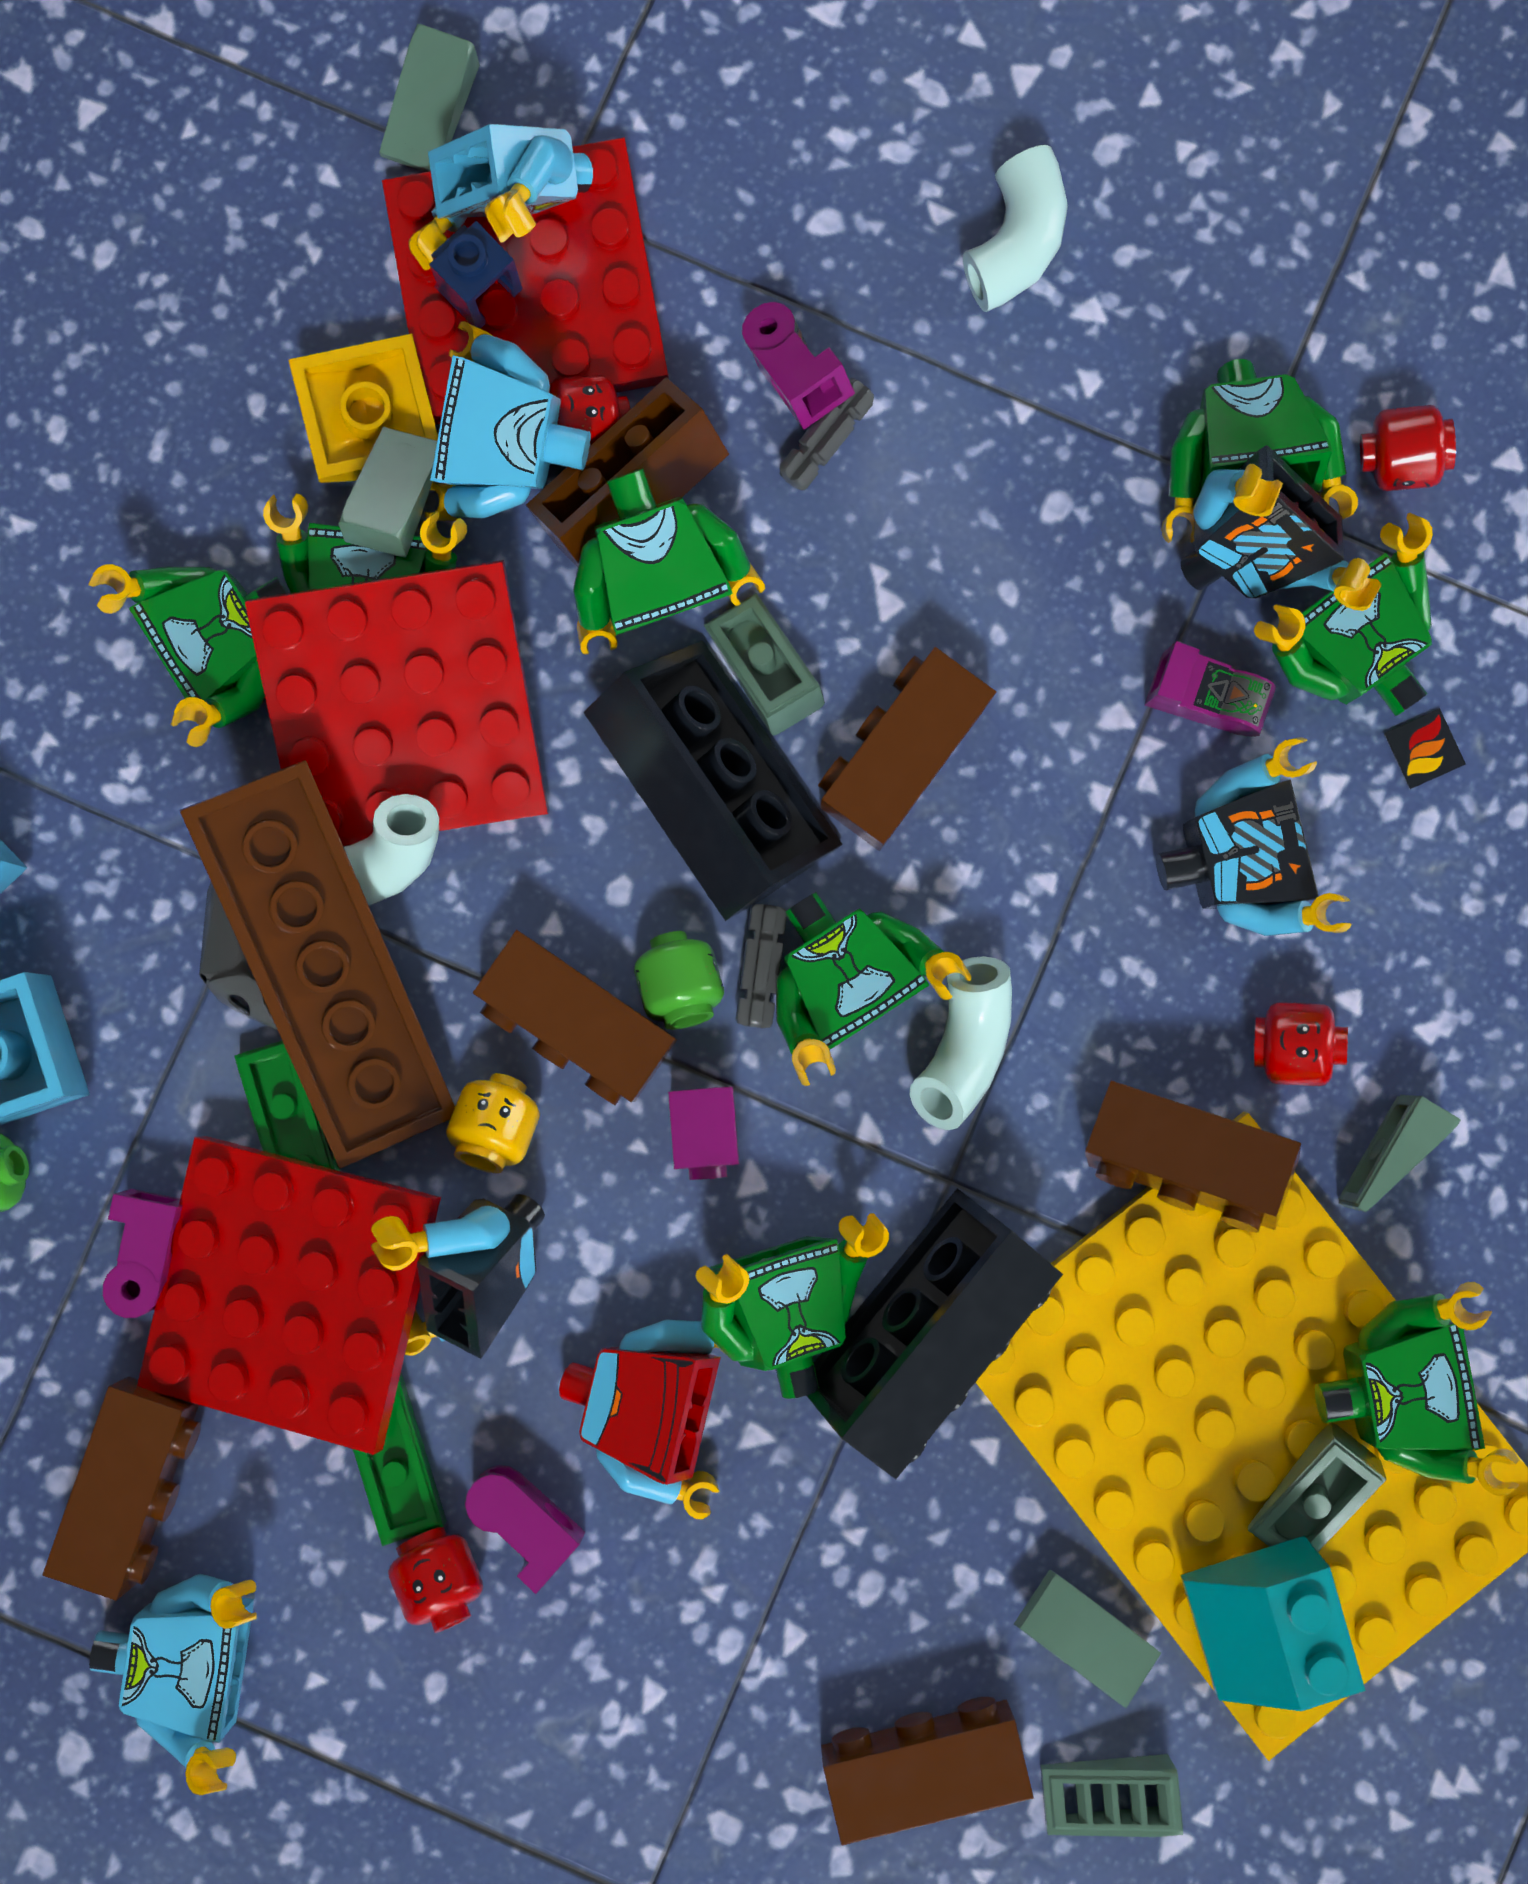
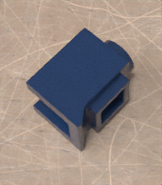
M477 221L469 228L465 225L460 227L431 254L433 261L429 265L437 282L434 287L471 325L478 328L483 327L486 324V320L479 311L475 300L496 280L513 297L523 289L514 259Z

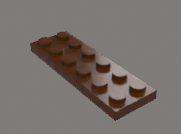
M300 761L180 809V813L339 1168L341 1169L450 1120L455 1105L307 761Z

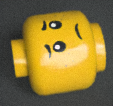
M494 1073L489 1080H475L465 1085L446 1129L449 1142L456 1148L454 1156L459 1161L488 1173H501L504 1166L516 1165L522 1161L527 1153L540 1117L536 1102L525 1094L527 1086L522 1081L509 1075Z

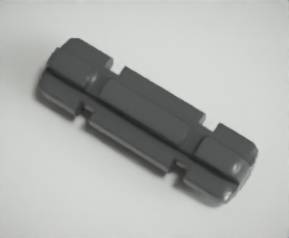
M854 378L849 379L855 394L813 423L799 440V450L792 449L780 464L779 474L791 486L801 491L807 489L819 474L817 472L819 470L818 465L825 466L853 431L854 420L860 421L872 407L874 394L860 381Z
M757 904L753 905L750 909L748 930H753L754 932L753 939H746L740 989H744L746 992L745 999L738 998L736 1021L743 1026L770 1028L773 1024L775 1003L769 1002L770 993L776 994V978L780 973L783 943H777L778 934L785 935L787 920L786 909L779 906Z

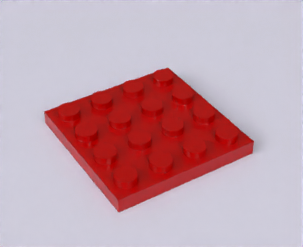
M625 137L572 146L573 153L586 154L592 164L593 179L587 192L577 193L576 199L531 214L536 223L535 227L520 238H517L513 233L502 243L487 217H467L462 226L465 225L469 228L477 221L514 259L523 288L513 297L496 280L475 300L479 311L486 320V324L480 329L494 337L517 344L548 375L549 384L559 377L602 375L612 382L616 393L657 386L664 378L667 377L669 379ZM430 171L382 180L408 332L409 334L412 333L432 415L435 425L441 423L452 362L449 351L451 349L459 353L466 348L469 340L468 332L459 329L458 326L461 322H469L434 287L437 282L431 268L424 270L409 248L411 236L434 220L432 210L436 204ZM446 230L443 234L449 239L455 232Z
M504 560L245 601L280 769L303 760L307 761L343 846L353 845L368 838L373 833L375 810L383 801L401 794L417 795L428 800L437 810L439 831L548 814L549 806Z
M208 1136L194 1137L179 1202L182 1205L181 1215L176 1224L171 1242L172 1258L167 1282L163 1286L155 1306L137 1386L372 1455L383 1450L420 1291L417 1262L425 1252H419L414 1261L407 1267L392 1271L380 1263L371 1248L373 1243L378 1242L371 1228L378 1220L384 1217L395 1216L403 1221L410 1234L422 1232L424 1224L435 1223L441 1197Z

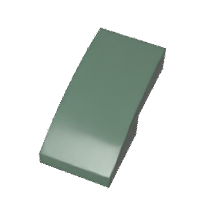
M1050 1569L1014 1622L1015 1626L1125 1708H1127L1161 1655V1652Z

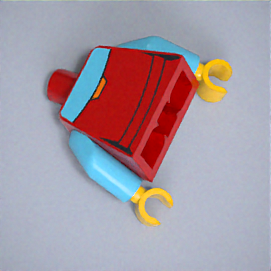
M663 1320L627 1333L619 1347L602 1348L597 1355L594 1368L574 1362L569 1364L562 1375L559 1393L561 1399L585 1406L579 1430L580 1438L583 1442L596 1448L597 1459L624 1492L666 1504H673L676 1499L683 1501L684 1509L691 1517L704 1519L711 1514L709 1505L693 1501L690 1497L694 1491L701 1488L715 1493L720 1492L717 1481L711 1474L704 1471L694 1472L721 1358L710 1355L713 1348L719 1347L703 1332L701 1321Z

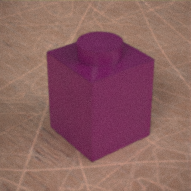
M734 1086L669 1091L674 1169L688 1168L689 1180L727 1177L726 1165L739 1164Z

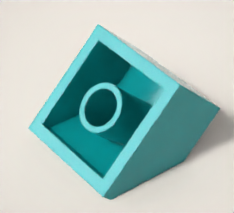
M1305 1536L1180 1575L1218 1700L1304 1711L1366 1691L1330 1566Z

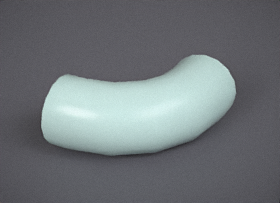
M1048 145L1029 148L1013 156L997 170L995 178L1002 192L1006 207L1003 225L990 240L965 251L963 254V265L968 285L977 304L984 312L1002 306L1035 284L1061 247L1068 204L1058 161L1052 148Z
M409 794L388 798L375 810L373 833L360 842L344 847L369 906L403 892L430 865L439 835V816L436 808L428 800Z
M982 956L962 960L971 974L969 982L960 973L947 975L948 990L952 998L949 999L948 1016L943 1037L932 1061L910 1086V1098L918 1114L929 1124L939 1129L952 1130L958 1128L966 1120L989 1089L1004 1055L1011 1024L1012 986L1009 966L996 958Z

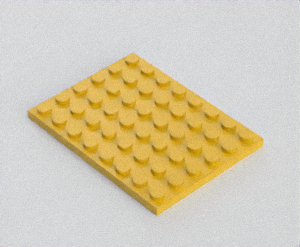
M1242 1112L1233 1119L1234 1121L1261 1129L1247 1112ZM1296 1172L1289 1187L1276 1229L1273 1230L1260 1226L1257 1233L1241 1230L1223 1222L1220 1219L1222 1212L1200 1204H1196L1193 1211L1181 1209L1157 1198L1159 1190L1151 1187L1145 1188L1051 1262L1055 1268L1063 1273L1062 1277L1051 1289L1046 1302L1031 1313L1010 1339L1006 1351L998 1359L992 1361L976 1381L979 1388L1213 1690V1684L1180 1575L1269 1547L1248 1531V1525L1311 1442L1328 1424L1324 1423L1319 1415L1315 1400V1385L1347 1379L1343 1356L1344 1348L1349 1344L1358 1342L1360 1330L1390 1302L1396 1301ZM1478 1404L1485 1449L1474 1450L1477 1457L1485 1458L1497 1449H1507L1513 1451L1519 1458L1516 1464H1504L1496 1461L1492 1462L1491 1465L1492 1473L1499 1481L1520 1484L1508 1495L1497 1496L1489 1493L1481 1486L1478 1478L1473 1483L1466 1484L1421 1476L1384 1460L1378 1448L1360 1439L1356 1429L1355 1418L1334 1422L1381 1460L1387 1479L1318 1552L1330 1566L1364 1684L1528 1553V1467ZM1348 1697L1304 1711L1227 1701L1222 1702L1266 1759L1270 1761Z

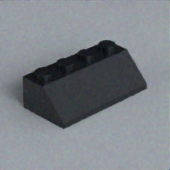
M703 640L625 671L583 712L725 921L763 900L843 845Z
M957 1188L845 1324L846 1338L840 1347L822 1352L816 1359L814 1366L819 1390L807 1395V1397L842 1440L894 1479H897L908 1464L915 1461L922 1454L927 1441L947 1416L963 1404L970 1388L992 1361L998 1359L1006 1351L1010 1339L1031 1313L1046 1302L1051 1289L1062 1277L1063 1273L1011 1229Z

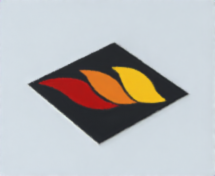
M1440 708L1384 733L1409 789L1466 765Z

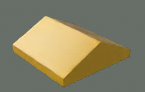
M412 333L288 359L320 483L357 481L383 427L438 440Z

